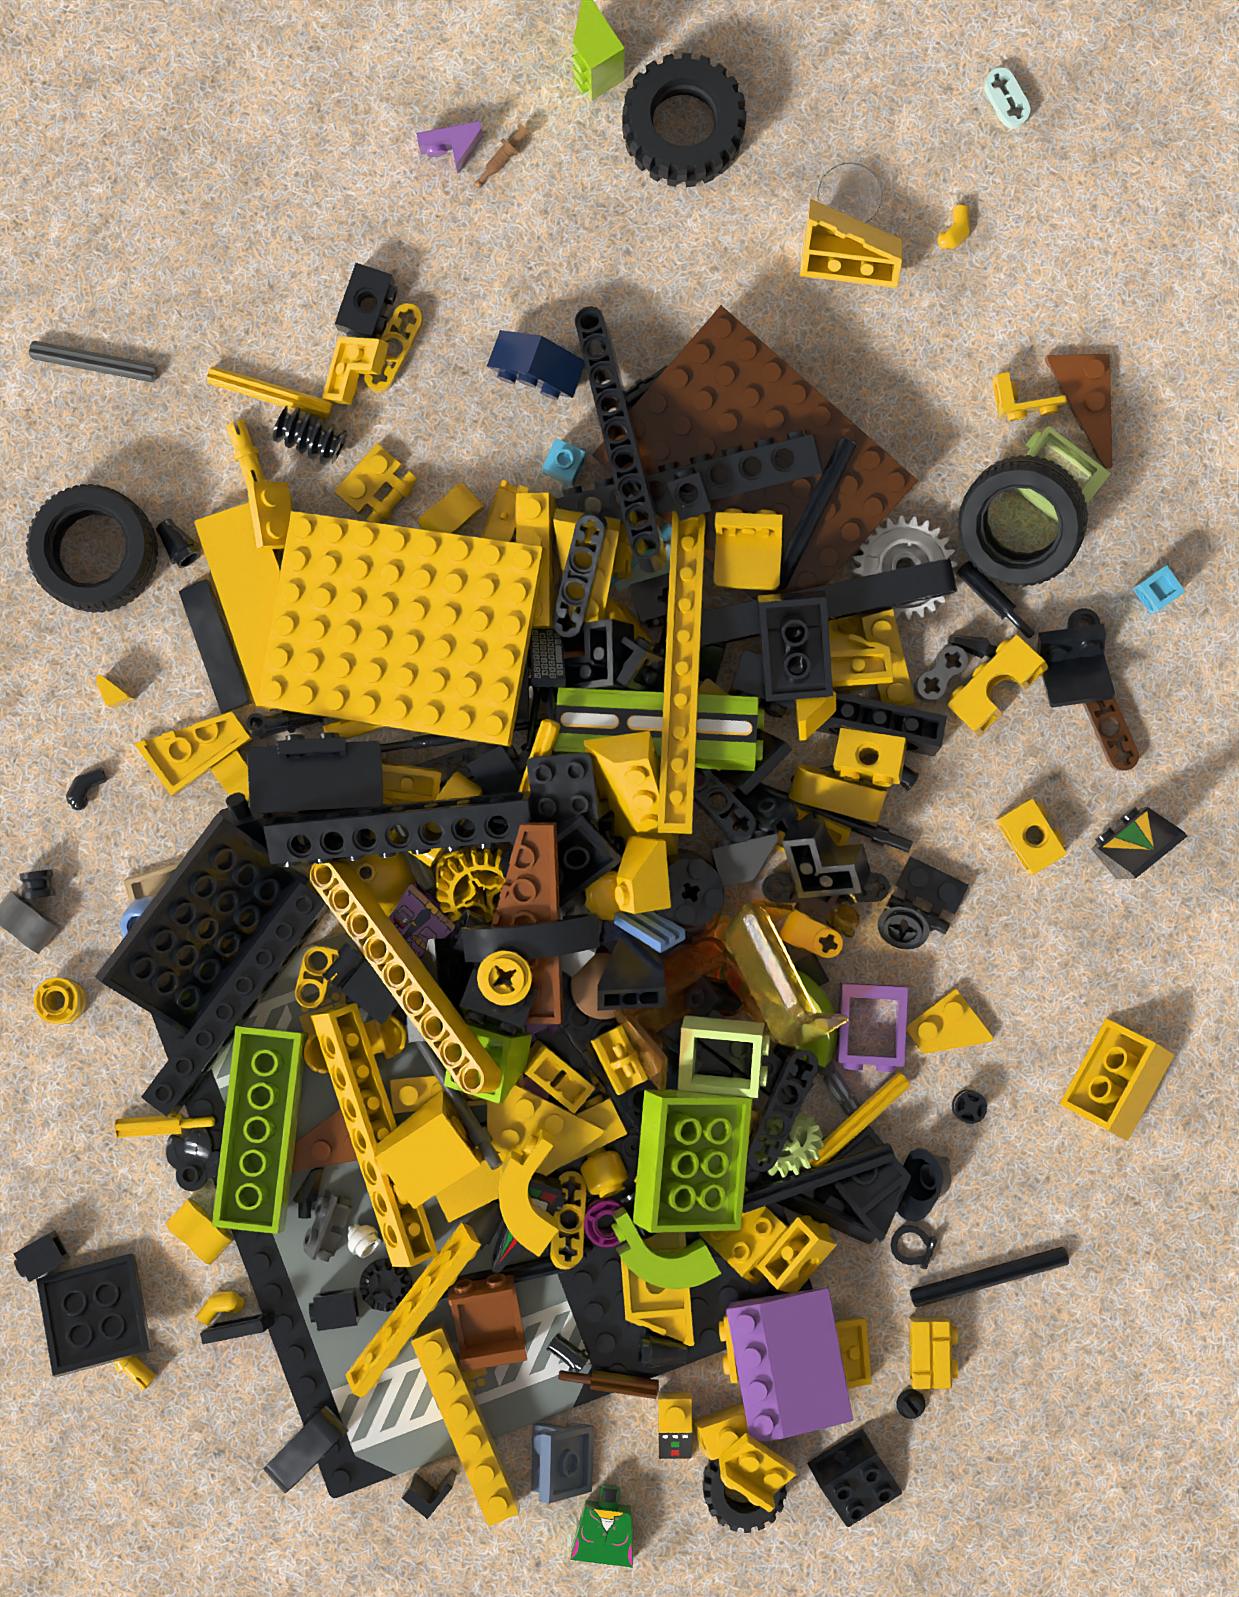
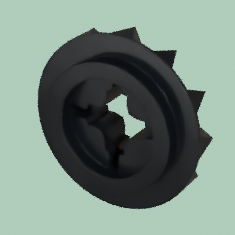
M894 903L891 908H884L877 924L879 934L888 944L906 950L915 949L923 945L928 939L931 930L929 929V918L922 915L921 909L914 910L910 908L909 903L905 906H898ZM903 919L908 922V928L905 930V933H902L900 924Z
M389 1258L378 1259L370 1263L364 1269L359 1283L363 1301L371 1306L373 1310L384 1312L395 1310L412 1288V1279L407 1268L393 1267ZM378 1273L386 1281L398 1278L391 1286L393 1297L385 1290L374 1293L380 1285Z

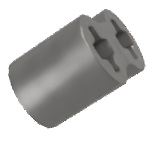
M948 646L940 651L935 658L933 668L916 679L914 683L915 695L924 702L935 701L944 695L949 679L960 674L967 666L968 658L965 651L958 646ZM955 655L957 657L955 664L958 667L953 666L948 669L945 666L947 659L944 656L950 657ZM933 679L936 682L934 688L937 692L932 691L927 694L924 691L926 684L923 681L929 682Z
M12 890L9 891L0 903V927L37 954H40L60 928L56 922L35 908L29 901L23 900L21 895Z

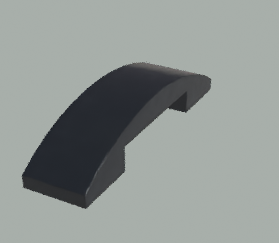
M596 913L563 916V919L497 927L495 924L461 928L465 962H483L490 954L501 950L517 952L524 960L571 954L600 947Z

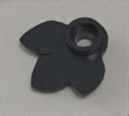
M206 1127L194 1130L185 1140L174 1134L169 1136L166 1143V1157L168 1163L176 1170V1180L181 1188L187 1191H196L201 1189L209 1178L218 1176L221 1151H213L212 1140ZM189 1169L195 1173L193 1181L187 1178V1171Z

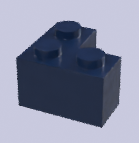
M500 330L487 367L498 373L497 378L504 382L515 384L517 380L530 387L537 386L541 388L540 394L558 400L559 396L573 398L585 367V362L580 357L541 335Z

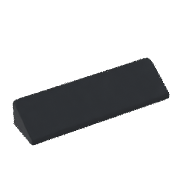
M205 579L179 591L221 714L252 704L210 581Z
M779 1170L773 1176L768 1171L760 1172L753 1189L795 1174L793 1170L788 1171L786 1177H782ZM831 1183L775 1202L799 1214L809 1215L813 1220L819 1223H826L829 1227L866 1244H871L876 1239Z

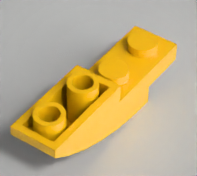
M522 1073L515 1084L524 1088ZM429 1074L418 1077L390 1079L393 1113L412 1112L421 1108L432 1097L443 1090L436 1076ZM460 1091L469 1106L487 1105L486 1099Z

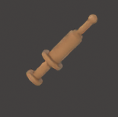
M520 123L517 125L519 131L509 142L504 138L501 140L503 146L486 164L485 173L478 181H475L474 185L476 188H481L483 182L490 174H496L512 154L518 155L519 152L515 149L517 144L525 135L531 136V133Z

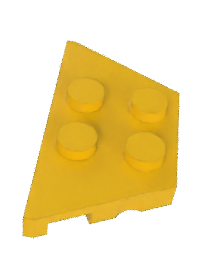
M517 1084L513 1086L503 1103L498 1104L487 1100V1130L493 1139L491 1144L496 1151L507 1155L509 1150L513 1149L520 1155H523L521 1148L530 1135L536 1137L541 1129L552 1135L554 1146L536 1169L537 1172L545 1176L552 1173L587 1147L604 1132L603 1128Z
M660 1232L650 1238H642V1241L647 1246L661 1252H673L686 1247L685 1232ZM621 1258L625 1319L639 1326L650 1328L661 1335H667L682 1341L683 1344L688 1346H694L690 1288L668 1289L650 1284L635 1275Z

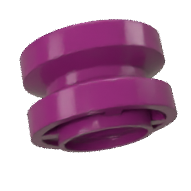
M598 1197L590 1201L585 1207L584 1232L594 1244L600 1247H613L620 1244L612 1227L608 1229L598 1228V1220L601 1216L606 1214L612 1215L614 1211L623 1207L614 1198L600 1199Z

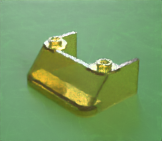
M751 900L739 909L725 929V947L734 955L767 1023L766 1031L770 1038L782 1045L808 1046L846 1023L849 1019L846 1014L816 1012L773 925L794 912L792 905Z

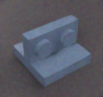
M546 1423L533 1424L531 1491L539 1493V1501L553 1503L592 1492L593 1425L579 1424L566 1428Z

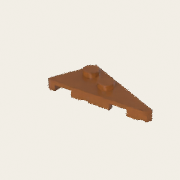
M1110 354L1047 355L1045 362L1051 368L1059 383L1060 391L1063 395H1066L1070 409L1081 430H1084L1090 441L1097 460L1101 462L1105 469L1112 468Z
M341 1108L295 1142L292 1172L358 1160Z

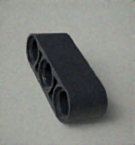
M325 1406L287 1443L263 1470L286 1494L349 1430Z

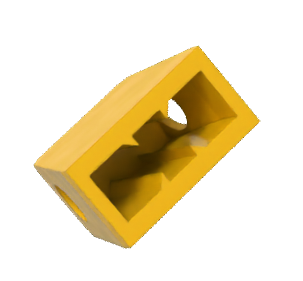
M743 1402L692 1420V1426L701 1452L710 1460L718 1459L745 1433L749 1434Z

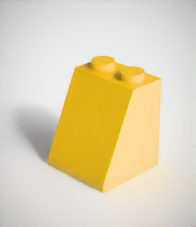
M442 1090L376 1145L374 1163L383 1176L389 1175L395 1183L393 1187L398 1197L403 1202L408 1201L413 1209H415L481 1165L480 1150H476L468 1138L470 1136L469 1131L448 1096Z

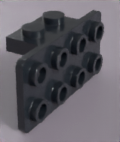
M336 732L320 733L318 739H306L304 734H290L285 736V740L277 741V746L251 747L247 752L249 807L255 814L380 806L383 804L381 746L377 741L347 742L345 737H339V733Z

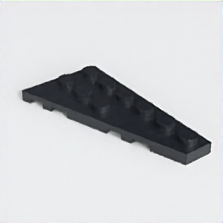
M562 971L564 1021L557 1025L637 1133L641 1135L644 1090H678L680 1046L628 1009L610 1019H596L586 1015L573 1000L570 989L572 976ZM619 1025H622L633 1049L636 1050L639 1056L638 1059L648 1077V1080L630 1088L621 1095L616 1094L591 1043V1040ZM697 1058L695 1062V1074H697V1072L703 1064V1062H701Z

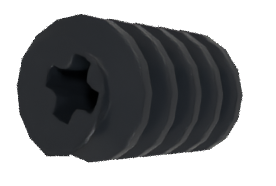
M286 405L275 424L272 436L273 441L279 443L284 439L285 447L292 448L296 445L298 453L303 454L308 450V457L314 460L320 455L319 460L321 464L327 465L331 460L333 464L344 446L347 430L344 429L336 436L334 435L336 425L331 424L327 430H323L324 419L320 418L313 425L311 424V413L308 412L303 419H300V408L296 407L290 414L288 413V405Z

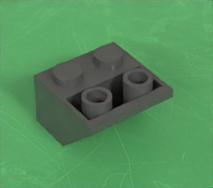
M757 831L754 832L751 839L740 843L730 838L716 841V848L710 850L713 867L720 876L723 887L754 880L778 841L777 833L769 835V832Z

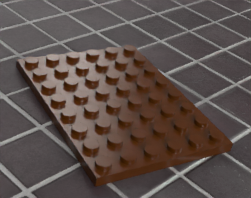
M722 305L719 306L630 410L646 476L659 473L657 466L676 461L678 468L691 465L689 458L708 453L710 460L723 457V449L741 445L743 452L755 449V441L773 437L774 443L786 441L787 433L803 429L806 430L807 435L814 434L824 472L839 439L846 437L855 441L856 448L785 589L777 588L776 590L742 589L754 600H758L759 595L784 594L826 585L918 482L912 474ZM620 435L615 440H620L625 435ZM603 441L592 456L612 473ZM787 448L780 449L776 454L777 464L782 468L790 467L794 462L793 452ZM748 457L743 465L744 471L750 476L758 475L762 469L761 461L757 457ZM627 463L622 469L630 467L633 463ZM716 465L712 470L713 480L718 484H724L728 481L730 476L728 468L724 465ZM823 473L711 501L714 510L706 512L704 556L714 564L716 512H723L725 509L733 508L742 510L743 513L756 514L759 510H771L776 512V515H782V557ZM659 481L650 483L649 487L652 498L655 500L662 499L665 495L664 485ZM686 483L682 489L692 492L696 489V486ZM672 511L658 514L672 527Z

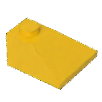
M638 835L628 837L618 870L617 887L615 889V898L619 905V910L637 914L671 908L665 840Z

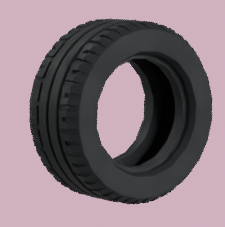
M1018 455L1017 457L1011 456L1009 459H1002L985 469L975 479L964 496L957 523L959 524L957 528L959 540H961L960 544L964 548L963 551L965 555L967 554L969 561L973 562V566L977 567L981 573L983 572L986 577H990L991 580H997L1001 584L1006 583V585H1014L1016 587L1020 585L1026 587L1028 585L1034 586L1037 583L1041 584L1063 572L1077 555L1087 530V502H1085V496L1082 494V489L1078 486V482L1073 479L1074 477L1071 474L1069 475L1068 471L1061 468L1062 466L1059 464H1054V461H1048L1044 457L1039 458V456L1032 457L1031 455ZM1014 488L1031 489L1044 495L1054 506L1059 520L1056 539L1044 549L1032 553L1015 552L1003 546L993 536L988 523V510L991 501L1000 493Z
M80 484V486L68 487L64 491L57 492V495L51 496V499H47L45 504L39 508L40 510L35 513V518L31 521L32 524L29 526V533H27L26 537L28 539L26 541V554L28 555L29 567L41 588L50 596L69 607L92 613H104L105 611L110 612L114 609H120L121 606L124 607L127 603L134 601L135 597L138 598L140 593L145 590L146 585H149L150 579L153 578V572H155V566L158 562L157 536L155 535L152 523L144 511L124 494L98 484L96 486L94 484ZM90 515H105L115 519L121 526L126 539L125 556L119 569L109 578L97 583H79L74 581L65 572L60 559L61 542L67 529L77 520Z

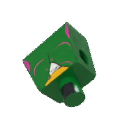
M602 1484L599 1502L585 1500L571 1546L570 1560L633 1568L631 1506L618 1504L619 1486Z

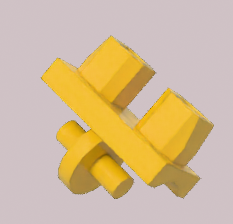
M622 1025L591 1040L617 1095H621L630 1088L648 1080L638 1059L639 1056L636 1050L633 1049Z

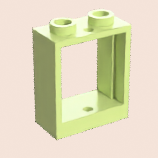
M1050 426L1042 433L1036 430L1025 444L1029 448L1025 456L1031 455L1034 457L1046 443L1089 476V479L1081 488L1082 494L1085 496V502L1088 504L1111 473ZM1013 489L1055 522H1059L1054 506L1041 494L1031 489Z
M685 1016L681 1027L678 1090L758 1098L760 1086L766 1087L768 1066H762L763 1055H769L770 1035H764L765 1023ZM697 1037L752 1042L751 1079L695 1074Z

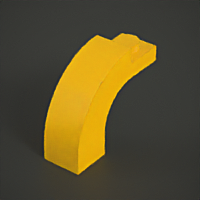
M543 1129L538 1132L536 1137L534 1135L528 1137L521 1148L523 1155H520L513 1149L509 1150L499 1175V1203L504 1222L514 1238L538 1257L559 1230L557 1218L540 1208L532 1200L528 1192V1185L532 1175L554 1146L552 1135Z

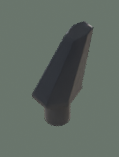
M962 635L949 636V644L958 646L981 659L984 656L994 658L997 654L995 651L998 646L990 644L988 638Z
M323 1167L312 1169L293 1198V1202L298 1203V1218L300 1219L311 1218V1202L317 1201L324 1171Z

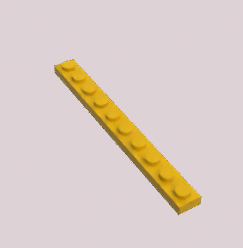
M672 511L658 833L692 834L706 513L679 521L677 512Z

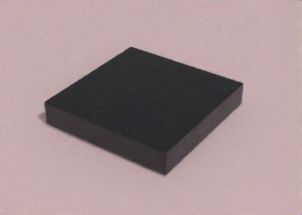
M757 728V740H763L762 760H756L754 771L725 769L720 771L714 769L712 771L722 783L744 795H748L792 750L786 741Z

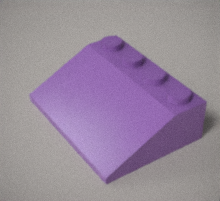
M829 1287L730 1303L726 1312L750 1436L759 1442L784 1439L854 1420Z

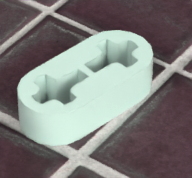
M1001 67L993 69L989 72L984 82L985 93L1002 123L1009 128H1019L1026 123L1030 115L1031 108L1029 102L1010 70ZM995 77L999 81L1004 79L1007 81L1004 86V91L1007 95L1003 94L1001 88L996 87L994 89L992 87ZM1009 100L1015 109H1022L1019 115L1020 119H1017L1015 115H1008L1011 108L1008 103Z

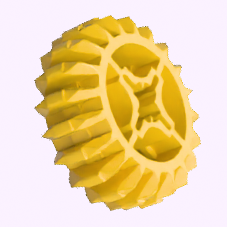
M473 845L471 847V854L468 855L460 849L458 852L459 860L449 857L447 860L449 867H442L440 869V876L442 878L436 880V887L439 889L436 892V897L439 902H442L440 904L441 911L443 913L449 912L448 918L451 922L458 920L466 909L484 916L486 923L493 920L499 901L494 903L493 897L501 891L502 885L505 882L500 864L503 851L500 848L494 854H491L490 847L483 848V852H478L476 846ZM480 870H489V871H492V872L486 873V872H482V871H480ZM467 874L468 882L461 886L460 891L454 893L457 882ZM475 882L478 887H483V890L486 888V896L483 891H478V888L475 890ZM475 905V906H479V907H482V908H475V907H471V906Z

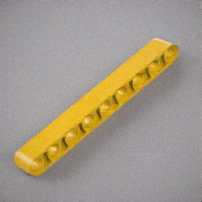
M337 860L324 864L314 863L310 870V880L313 886L458 1086L467 1094L490 1093L497 1090L502 1080L499 1067L347 862ZM441 1021H442V1023H443V1029H442V1030H441V1026H440ZM460 1047L462 1049V1056L459 1053ZM479 1073L481 1075V1083L478 1079Z

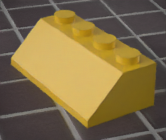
M650 731L584 740L586 752H589L593 757L596 784L601 799L608 798L609 809L615 814L614 836H622L625 847L628 837L631 835L665 840L667 856L678 854L679 833H658L661 765Z

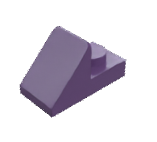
M480 121L416 133L421 155L427 154L428 157H439L446 154V150L453 149L457 173L460 172L483 138Z

